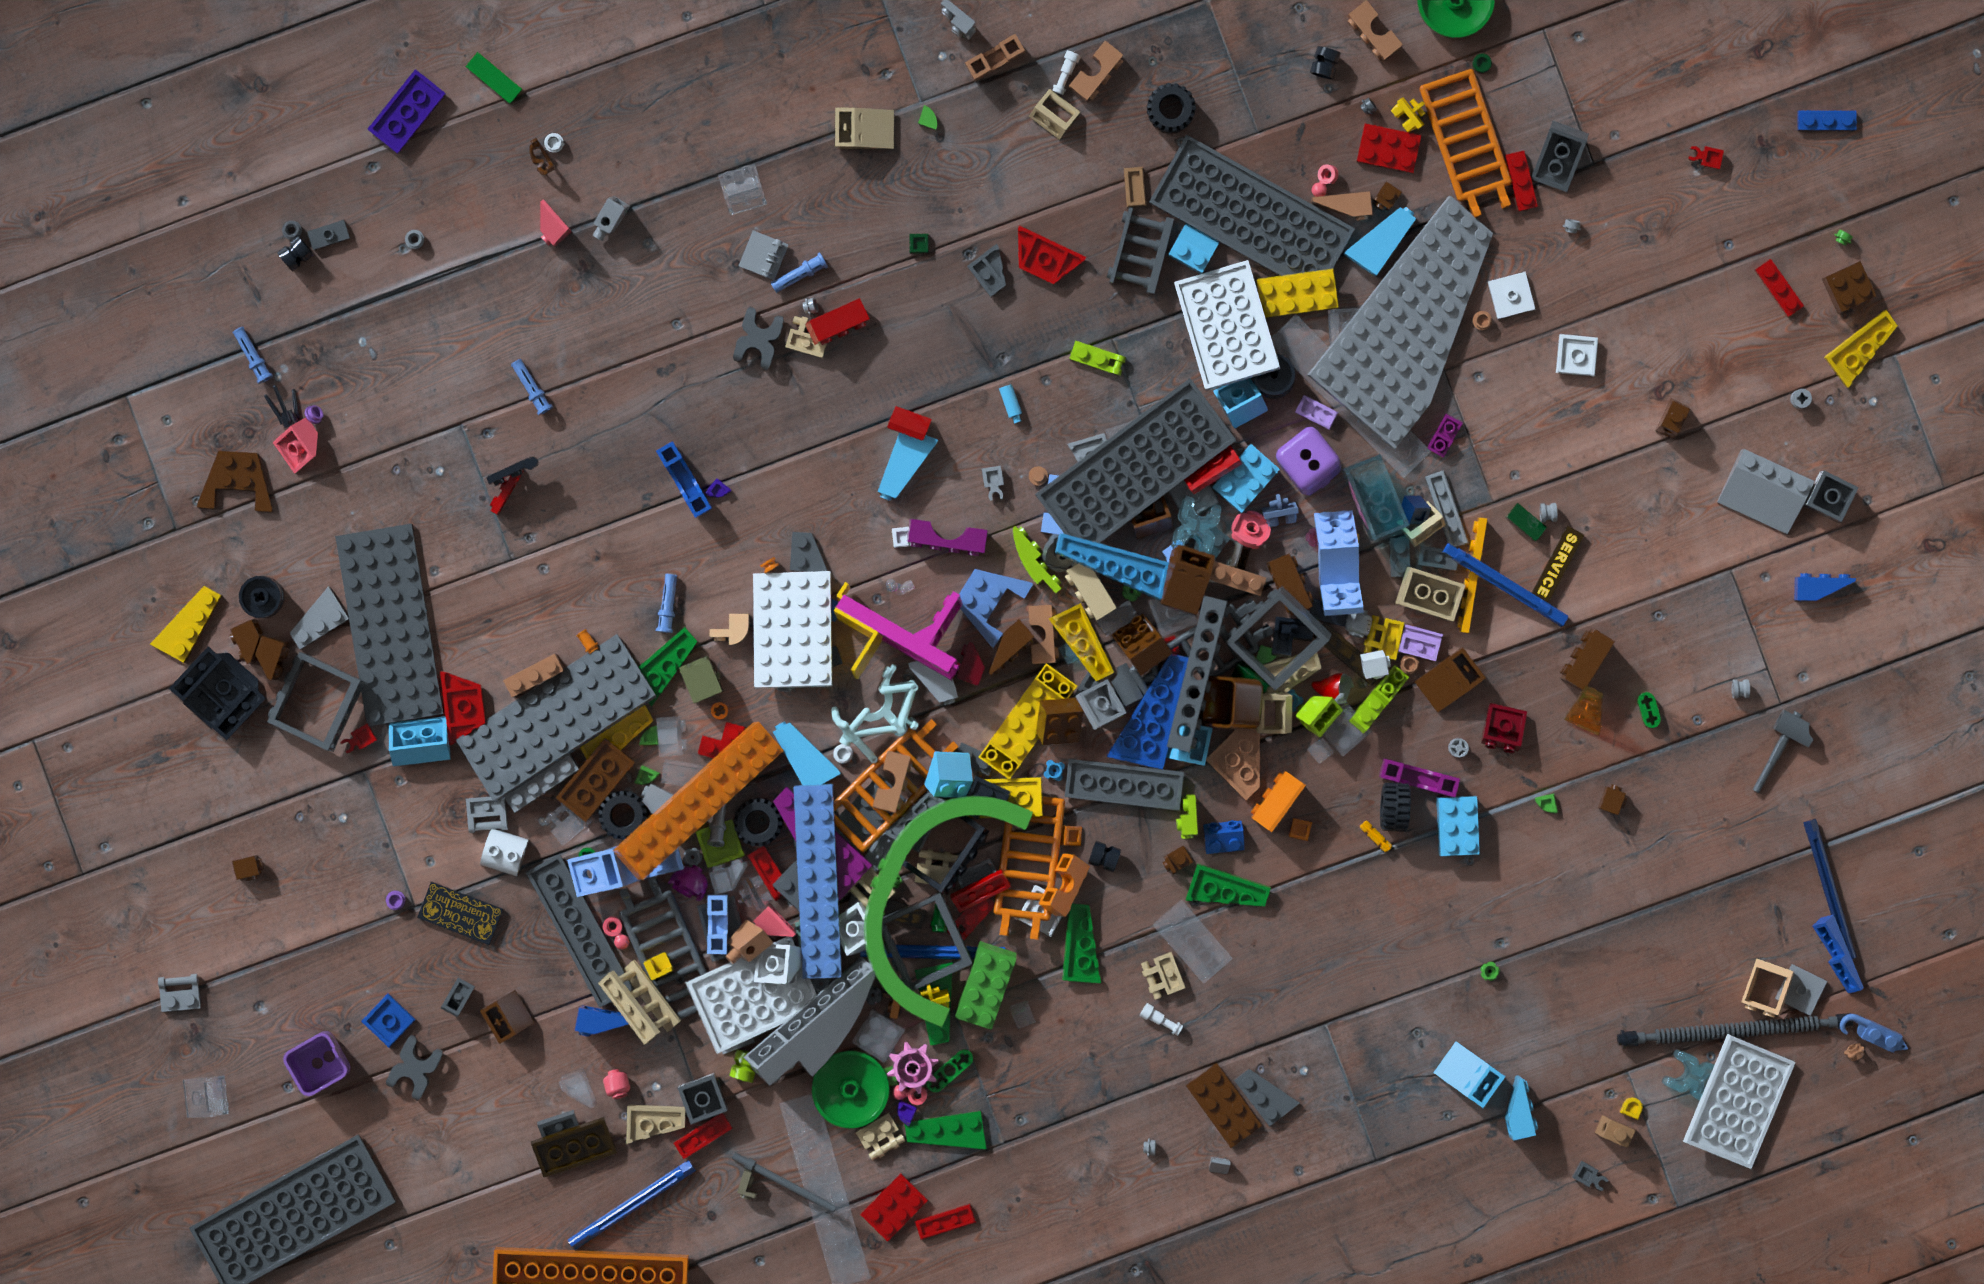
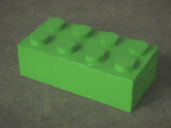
M982 941L979 942L973 964L971 965L955 1011V1018L992 1030L1017 959V953Z

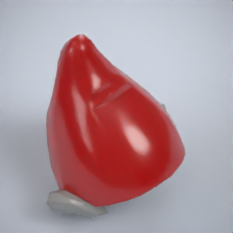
M1335 673L1322 681H1314L1311 684L1312 688L1322 697H1332L1338 705L1346 703L1350 688L1354 687L1352 678L1345 673Z

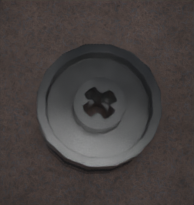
M1276 354L1280 369L1253 377L1256 388L1265 398H1283L1294 387V366L1288 358L1281 354ZM1272 373H1276L1277 378H1271Z
M254 576L247 579L241 586L239 603L248 615L255 618H269L281 610L284 603V591L275 579L268 576ZM262 593L264 594L263 597H265L264 601L259 599V595Z

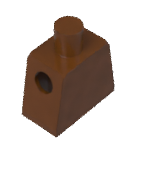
M1670 398L1655 431L1673 439L1678 435L1690 411L1689 406Z

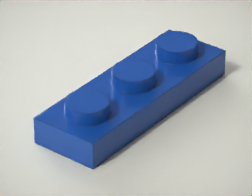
M1799 110L1797 111V131H1855L1857 111Z

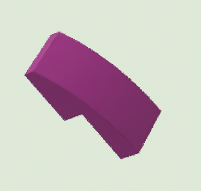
M1446 413L1427 449L1444 458L1463 422Z

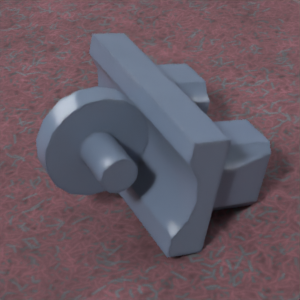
M1275 494L1276 500L1269 501L1270 507L1262 508L1264 519H1266L1270 527L1279 525L1278 517L1285 516V521L1288 524L1296 523V513H1299L1296 502L1289 503L1288 498L1281 499L1280 494Z

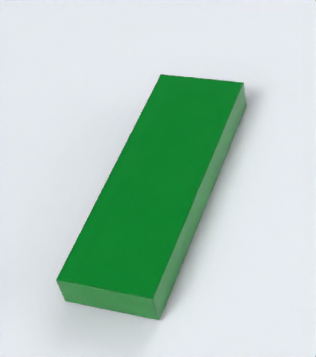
M479 52L465 66L509 104L523 90Z

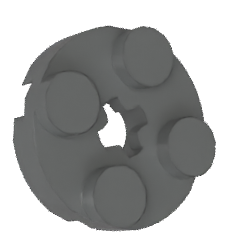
M1053 534L1044 546L1042 559L1053 571L1064 572L1066 568L1076 565V562L1055 553L1059 535Z

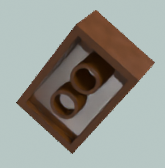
M1164 495L1131 519L1137 539L1174 528Z

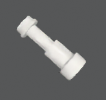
M1068 50L1064 56L1065 61L1061 69L1062 74L1057 85H1053V91L1061 95L1066 92L1064 87L1069 75H1072L1076 63H1079L1081 58L1080 55Z
M1146 1003L1140 1017L1145 1020L1149 1019L1158 1025L1162 1024L1172 1030L1173 1035L1178 1036L1183 1025L1180 1022L1175 1024L1165 1018L1164 1014L1153 1009L1154 1006Z

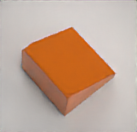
M1062 825L1060 845L1081 846L1082 827Z

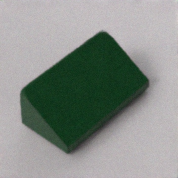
M1519 503L1505 517L1534 542L1539 539L1547 528Z
M1243 661L1238 663L1232 674V677L1259 680L1263 685V694L1267 693L1271 687L1254 669Z

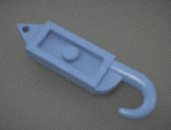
M1848 1014L1840 1022V1029L1846 1035L1848 1034V1031L1845 1029L1846 1023L1854 1021L1858 1023L1857 1034L1862 1039L1892 1053L1908 1049L1900 1033L1857 1014Z

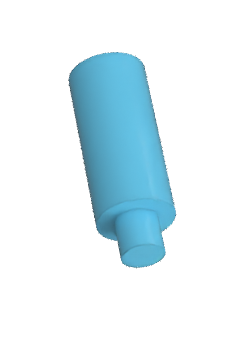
M1010 384L999 388L1008 417H1012L1014 424L1021 422L1019 414H1022L1013 385Z

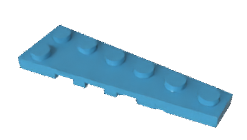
M1059 534L1055 550L1056 554L1157 600L1162 599L1169 562L1070 535Z

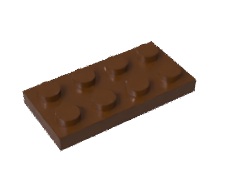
M604 738L558 794L556 799L584 822H587L635 762Z
M1217 1063L1186 1084L1188 1090L1230 1148L1262 1126Z

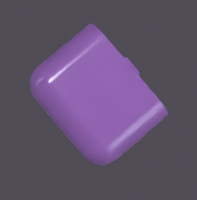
M1314 427L1303 429L1280 447L1276 453L1278 465L1303 495H1312L1318 489H1323L1330 483L1331 479L1340 473L1342 467L1339 456ZM1309 450L1312 454L1309 460L1301 459V451ZM1312 460H1317L1320 463V467L1316 471H1312L1308 467L1309 462Z
M328 1031L320 1032L285 1053L283 1058L284 1064L298 1089L305 1096L316 1094L342 1079L350 1072L349 1061L334 1035ZM326 1051L334 1053L335 1058L332 1062L325 1061L324 1053ZM316 1057L321 1058L323 1061V1066L319 1069L312 1066V1060Z

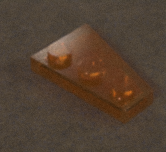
M1585 686L1567 712L1564 720L1599 736L1602 726L1603 693Z

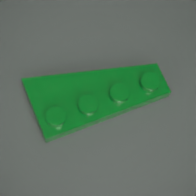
M686 627L639 666V669L657 696L649 702L651 707L698 642Z
M1197 863L1185 900L1265 906L1271 887Z
M1072 903L1071 909L1068 912L1062 980L1101 983L1090 906Z
M953 962L915 969L916 979L918 980L953 964ZM952 973L930 983L931 988L939 986V990L948 989L950 997V1010L942 1027L925 1020L930 1046L949 1042ZM924 985V986L920 987V988H919V993H920V991H922V990H926V989H927V986Z
M981 1111L911 1121L910 1126L905 1124L907 1142L986 1149Z

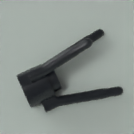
M273 385L283 413L280 415L267 394L264 397L277 416L280 425L283 424L284 428H288L297 423L298 418H301L298 412L296 391L292 389L293 413L292 409L287 411L277 386Z

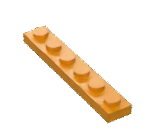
M1481 517L1473 523L1472 532L1475 533V538L1471 540L1469 547L1472 556L1480 561L1487 518ZM1468 570V578L1464 579L1466 594L1465 597L1461 598L1460 608L1463 609L1462 616H1459L1457 621V627L1460 628L1459 632L1469 633L1478 575Z

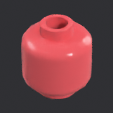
M619 1069L609 1071L608 1076L603 1079L606 1094L613 1099L623 1098L630 1091L628 1076L624 1072H619Z

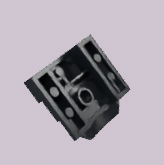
M209 646L168 689L193 714L225 741L236 732L266 699L258 691V678L249 672L230 653H216Z

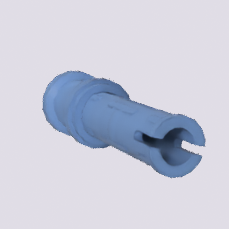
M819 252L813 259L803 261L802 266L771 282V285L775 292L778 293L806 276H814L815 272L822 268L826 269L828 266Z
M244 327L234 330L232 333L250 363L249 368L253 370L258 379L257 383L261 384L271 379L273 374L269 373L264 364L266 361L259 357Z
M522 359L513 362L511 366L530 395L528 396L529 401L535 405L538 410V416L552 409V404H549L544 396L545 392L542 389L539 390Z
M665 574L661 610L658 612L659 622L656 628L658 632L673 633L671 627L672 619L675 617L673 604L678 575Z

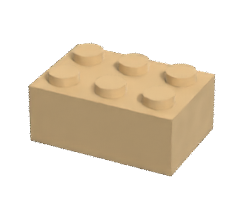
M1077 564L1066 571L1068 575L1065 578L1070 586L1074 585L1078 590L1075 594L1079 601L1086 603L1088 608L1085 611L1090 619L1095 618V620H1098L1116 609L1115 604L1093 570Z
M1407 567L1395 604L1454 622L1465 584Z

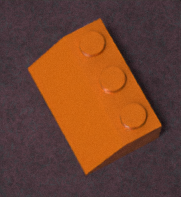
M1286 771L1283 774L1281 772L1277 774L1273 780L1275 785L1272 789L1267 788L1262 795L1264 798L1260 805L1257 803L1251 810L1253 814L1251 818L1270 832L1275 829L1306 786Z

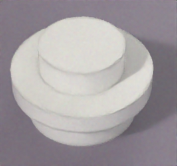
M551 133L545 138L544 145L549 152L556 153L563 148L564 141L559 134Z
M841 744L835 748L834 758L837 762L847 763L852 759L853 751L850 746Z

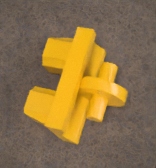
M1403 97L1397 101L1398 104L1391 110L1396 118H1399L1404 113L1410 118L1402 124L1407 132L1416 128L1419 129L1425 125L1416 114V111L1421 117L1426 114L1421 108L1425 105L1423 101L1418 104L1413 98L1410 101L1414 107L1412 109Z
M929 983L926 985V990L920 991V996L949 1008L950 997L948 989L939 990V986L931 988Z

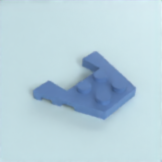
M974 569L959 593L963 603L960 609L994 648L1003 633L987 624L986 621L1007 588L1025 598L1033 583Z

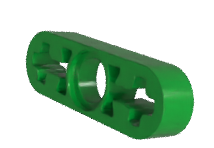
M967 1049L958 1051L932 1074L938 1079L940 1078L938 1073L941 1072L942 1076L948 1081L944 1082L942 1079L939 1082V1088H932L930 1086L932 1082L927 1081V1088L931 1092H939L971 1065L973 1062L971 1051ZM962 1053L964 1055L969 1054V1062L963 1061L960 1064L962 1068L959 1070L958 1066L952 1061L956 1059V1062L961 1059L960 1054ZM952 1065L955 1067L956 1072L953 1076L945 1074L944 1069L946 1066Z

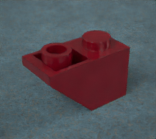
M969 642L968 645L964 644L961 655L964 658L962 663H957L959 669L956 672L958 674L956 678L978 686L985 667L974 644Z

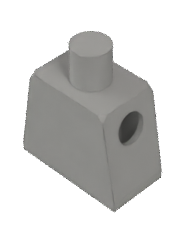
M615 196L609 197L594 221V225L597 228L593 236L603 241L607 233H614L630 205ZM606 218H609L610 224L606 223Z

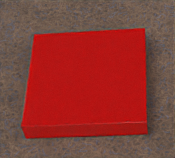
M895 406L887 428L922 441L932 419Z

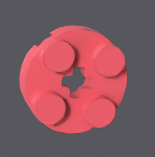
M1247 511V513L1238 514L1234 519L1231 528L1232 538L1245 547L1258 549L1266 543L1271 529L1270 526L1268 527L1267 521L1262 514L1255 511ZM1253 527L1254 532H1250L1247 528Z

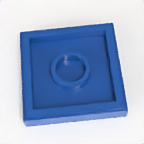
M387 993L361 1022L390 1048L416 1019Z

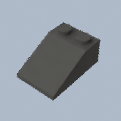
M1552 121L1531 179L1567 192L1589 133Z

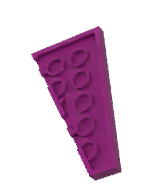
M786 787L773 802L796 841L794 792ZM835 831L839 902L873 864Z

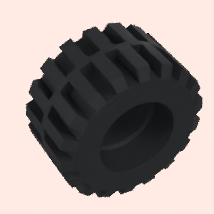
M1166 83V85L1159 86L1152 92L1147 103L1149 121L1152 122L1155 128L1160 129L1161 132L1177 133L1187 128L1196 110L1195 99L1192 97V93L1186 90V87L1180 86L1177 83ZM1174 97L1181 102L1183 110L1178 118L1167 119L1161 114L1160 104L1165 98Z
M1384 783L1380 802V827L1382 831H1407L1411 808L1409 784Z
M618 791L606 797L598 813L599 823H601L602 829L607 832L606 834L615 839L625 840L646 821L648 812L646 805L642 801L643 799L630 791ZM619 804H628L634 810L635 818L628 826H619L612 819V811Z
M752 798L744 802L736 811L734 829L744 843L760 847L770 844L778 837L783 826V818L776 805L770 800ZM754 811H763L769 817L770 825L763 833H754L747 826V818Z

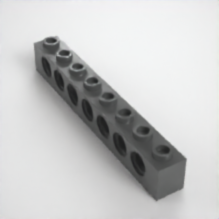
M1204 596L1167 744L1169 748L1189 753L1191 749L1195 750L1197 738H1194L1195 732L1200 730L1202 719H1199L1200 712L1205 711L1207 703L1204 700L1205 692L1209 693L1211 682L1208 681L1209 676L1214 674L1216 663L1213 662L1214 656L1218 655L1221 644H1218L1219 636L1223 637L1226 625H1222L1224 617L1228 618L1230 611L1227 601ZM1211 613H1216L1219 616V620L1214 624L1208 622V616ZM1212 632L1214 634L1213 641L1205 642L1203 640L1204 634ZM1201 651L1209 652V659L1207 661L1199 660L1198 656ZM1198 669L1203 670L1205 673L1202 680L1194 678V672ZM1193 688H1197L1200 691V696L1197 699H1192L1189 696V692ZM1188 707L1195 709V715L1191 718H1187L1184 714L1185 709ZM1183 726H1188L1191 730L1190 734L1186 737L1180 734V729Z

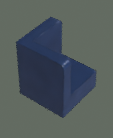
M1404 495L1399 509V513L1409 524H1422L1428 519L1431 507L1421 496Z

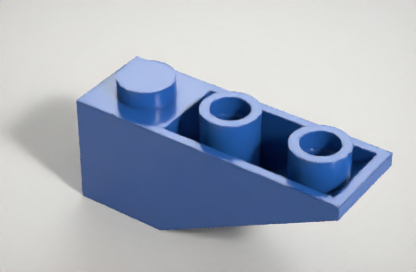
M1800 573V577H1795L1794 600L1817 601L1855 582L1856 578H1850V574H1839V578H1831V574H1819L1818 578L1812 577V574Z

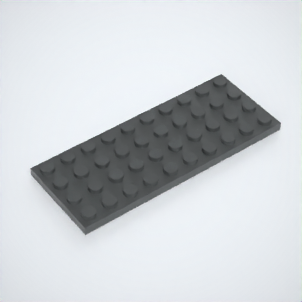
M1188 135L1185 136L1149 201L1150 204L1279 276L1333 269L1355 230L1350 225Z
M1189 378L1038 491L1035 496L1064 534L1100 543L1219 454L1236 439L1191 378Z
M405 524L335 536L359 679L365 681L361 693L366 723L369 726L444 714L413 525Z
M618 634L599 645V648L591 654L587 653L564 668L565 671L544 681L485 720V724L473 729L467 736L462 735L456 739L494 803L657 697Z
M360 1134L196 1223L189 1227L220 1284H248L390 1206L396 1200Z

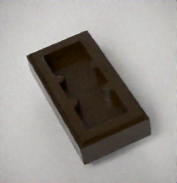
M1236 542L1233 555L1229 560V566L1245 571L1251 548Z

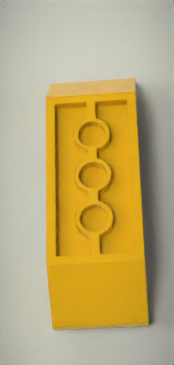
M1046 663L988 742L979 758L1010 780L1039 739L1036 728L1040 701L1069 698L1077 685Z

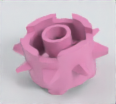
M904 1042L903 1051L899 1054L890 1053L889 1057L894 1061V1069L889 1071L887 1076L896 1077L897 1081L900 1082L899 1091L909 1087L915 1088L918 1094H920L922 1085L926 1081L936 1082L937 1079L931 1072L932 1066L939 1061L938 1059L929 1058L926 1053V1044L918 1049L911 1048L908 1042ZM910 1063L918 1066L916 1072L907 1069V1067H910Z

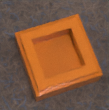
M1293 818L1289 837L1308 841L1312 822Z

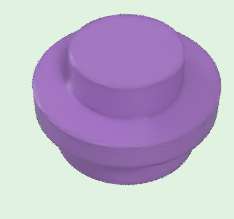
M316 405L309 406L305 409V416L309 422L318 424L322 421L323 411Z
M392 891L386 897V904L390 909L399 910L405 905V896L400 891Z

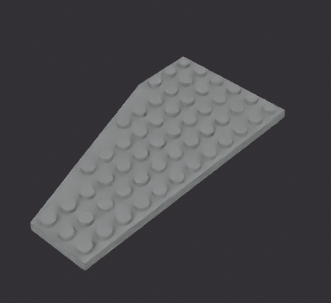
M1451 196L1447 197L1308 373L1312 380L1392 449L1399 445L1432 401L1493 235L1487 227Z

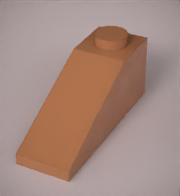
M1370 192L1312 197L1311 199L1313 204L1350 218H1356L1357 221L1368 220V216H1372Z

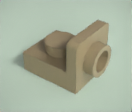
M744 1169L737 1193L740 1194L741 1198L751 1200V1198H756L757 1193L747 1190V1187L751 1188L754 1176H751L752 1171Z

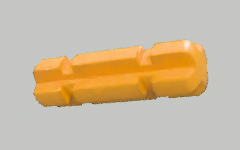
M1367 820L1364 821L1360 828L1367 832V835L1377 845H1380L1384 852H1388L1392 848V844L1385 840V837L1379 831L1372 828V825Z

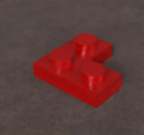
M726 722L721 740L702 735L698 754L715 758L744 731L745 727Z

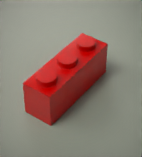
M859 298L808 321L805 326L814 345L821 343L823 346L831 342V338L838 335V338L849 334L848 330L852 328L858 330L865 327V322L870 318Z

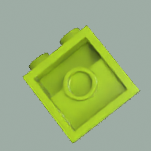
M1190 794L1186 795V799H1183V811H1187V814H1179L1180 819H1176V827L1180 831L1182 839L1194 838L1193 834H1198L1196 796Z

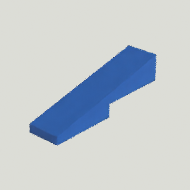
M1834 914L1821 917L1812 927L1832 957L1828 963L1847 993L1861 991L1864 987Z

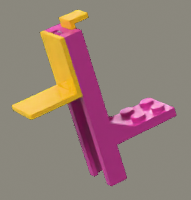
M847 582L843 584L836 596L839 603L834 609L835 615L839 621L870 638L851 669L854 678H860L883 641L952 681L959 669V666L956 665L957 660L936 647L963 605L961 596L953 591L951 596H946L943 602L944 607L941 612L938 611L935 614L932 625L912 634L846 596L850 590V585Z

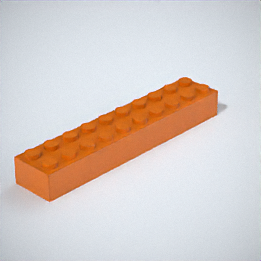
M753 722L621 842L613 852L637 880H643L784 750L760 722Z
M496 1247L493 1260V1284H688L689 1255Z

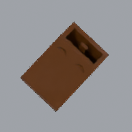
M1178 545L1174 548L1169 559L1161 605L1197 615L1212 574L1215 556L1183 545Z
M1143 613L1134 617L1131 622L1124 627H1120L1112 634V637L1140 676L1173 654Z
M1020 619L1004 632L989 670L990 675L992 673L997 675L1005 668L1003 664L1007 660L1012 662L1019 656L1018 650L1022 647L1027 649L1034 642L1032 640L1034 635Z
M1460 647L1417 679L1415 683L1438 713L1486 679V677L1465 649Z

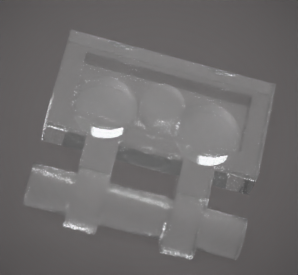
M563 803L555 811H550L543 820L546 826L554 822L556 827L551 832L562 846L593 822L591 818L584 822ZM567 811L570 816L561 822L558 817Z

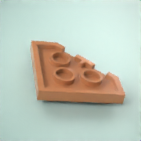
M1235 729L1206 758V761L1245 800L1260 787V733H1257V729Z

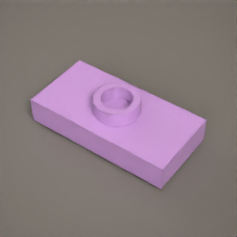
M1303 395L1295 413L1330 430L1338 414L1337 411Z

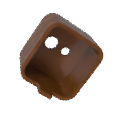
M1209 676L1208 681L1211 682L1209 693L1205 692L1204 700L1207 703L1205 711H1201L1202 723L1205 726L1256 729L1261 722L1262 683L1257 679Z

